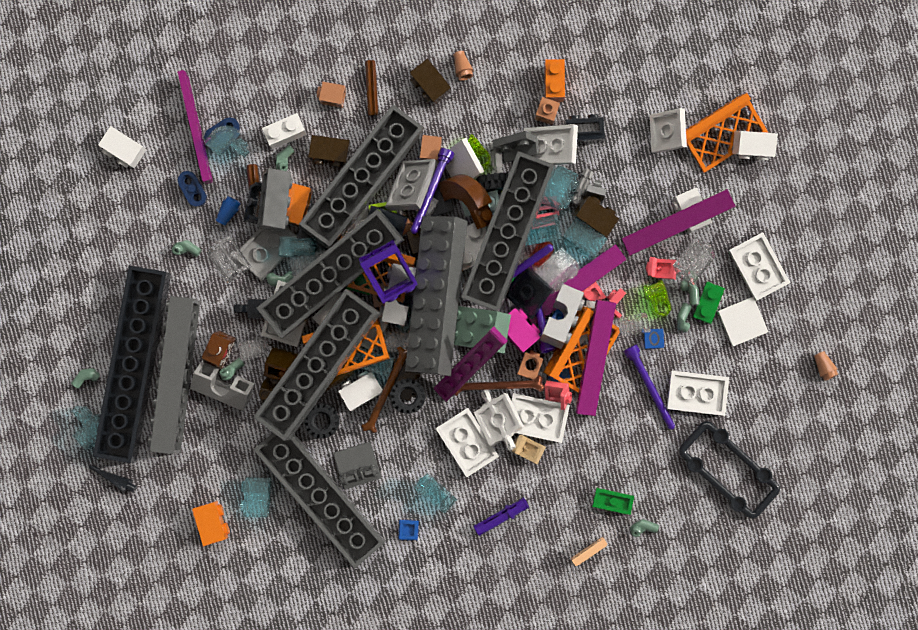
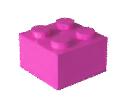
M514 308L509 313L511 319L507 338L522 354L541 338L539 336L540 330L534 324L530 325L526 321L528 317L521 309L517 310Z

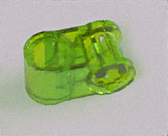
M470 134L467 140L477 159L481 156L488 159L485 164H481L483 170H486L491 164L490 154L473 134Z
M658 280V283L643 286L645 296L654 316L658 318L666 317L671 312L672 307L663 281ZM657 305H665L666 313L658 312Z

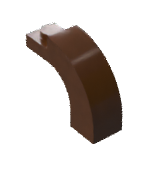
M459 174L438 183L444 201L456 198L466 205L477 230L490 224L493 214L488 204L492 200L479 182L470 176Z

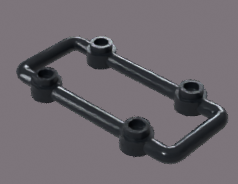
M702 422L679 448V455L687 462V468L691 472H698L730 501L732 510L742 512L749 519L757 518L780 492V486L772 478L771 470L761 468L729 439L727 430L718 429L711 422ZM706 429L713 434L712 437L716 443L724 444L756 473L755 476L759 482L767 483L772 487L769 494L753 511L747 507L746 500L743 497L733 495L703 467V461L700 458L692 457L686 452Z

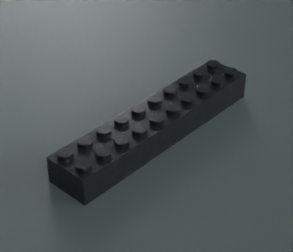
M128 266L92 457L136 463L171 274L168 272Z

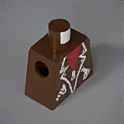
M220 330L214 332L201 359L203 362L221 370L224 368L237 338Z

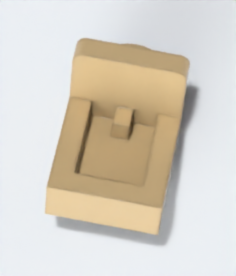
M520 434L514 441L516 448H513L512 452L538 464L546 447Z

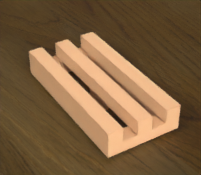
M601 537L570 559L575 566H578L605 548L607 542Z

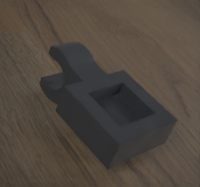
M248 299V305L234 304V312L248 313V319H265L257 310V307L267 299Z

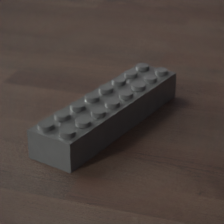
M392 105L299 223L300 229L325 248H331L341 239V236H344L422 136L424 127Z
M519 151L517 152L461 298L463 300L492 311L500 312L554 173V164Z
M377 209L257 307V310L282 339L364 273L359 258L391 240H394L398 246L404 239L381 210Z
M422 216L415 278L418 285L415 286L405 367L407 372L451 376L468 221L461 218Z
M345 289L253 418L284 441L290 440L381 313L356 294Z
M170 296V300L166 302L168 316L163 323L165 339L161 340L163 354L158 362L160 377H157L155 385L158 393L157 397L155 396L153 400L155 415L152 416L150 426L153 428L152 435L148 439L150 452L181 453L201 302L193 298Z
M272 433L253 449L354 568L358 567L385 543L386 540L295 434L290 440L284 441L275 433Z

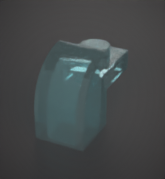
M220 126L214 129L204 140L205 145L218 156H221L229 146L233 147L244 158L250 153L247 148L248 144L242 138L237 139L240 135L239 130L232 126Z
M75 406L71 412L81 421L83 426L73 437L85 450L92 449L95 446L100 414H95L92 417V412L86 406Z
M428 473L420 478L414 487L444 514L458 500Z

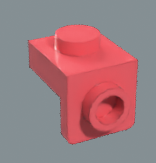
M650 257L646 265L648 276L656 279L676 280L678 261Z
M621 288L617 291L614 289L606 298L608 301L617 304L626 292ZM615 309L614 317L619 319L622 315Z
M546 381L545 400L561 402V410H565L567 404H570L572 400L569 384Z

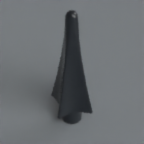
M93 465L89 466V469L107 479L122 492L130 491L134 493L137 486L132 484V479L107 472Z

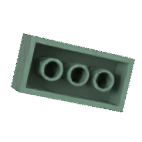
M458 306L454 345L473 348L493 327L507 339L511 315L498 311ZM506 343L497 351L498 353H505Z

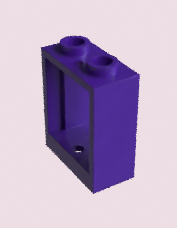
M394 240L359 258L361 267L382 303H390L396 300L401 293L411 292L418 285ZM395 254L408 278L383 292L369 267Z

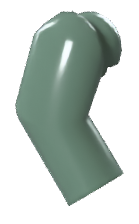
M290 145L276 155L277 170H288V157L295 153Z
M188 240L177 242L172 247V252L175 255L189 252L198 257L202 249Z
M291 270L283 276L275 275L271 272L266 276L269 285L276 287L278 280L288 283L295 275Z
M691 280L681 281L680 288L682 291H688L690 305L700 304L698 287Z
M688 303L682 304L677 315V329L684 333L688 332L690 324L685 322L692 308Z
M240 357L220 370V376L223 380H230L236 371L245 365Z
M93 368L82 369L71 384L79 389L85 380L97 381L100 374Z
M641 519L631 526L630 531L634 537H639L646 530L656 534L659 525Z

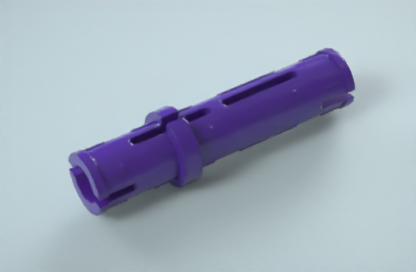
M523 497L511 505L507 504L501 511L473 526L480 537L510 518L514 519L517 514L530 507Z

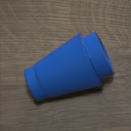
M227 196L226 199H223L216 221L226 226L231 218L240 210L239 206L241 203Z

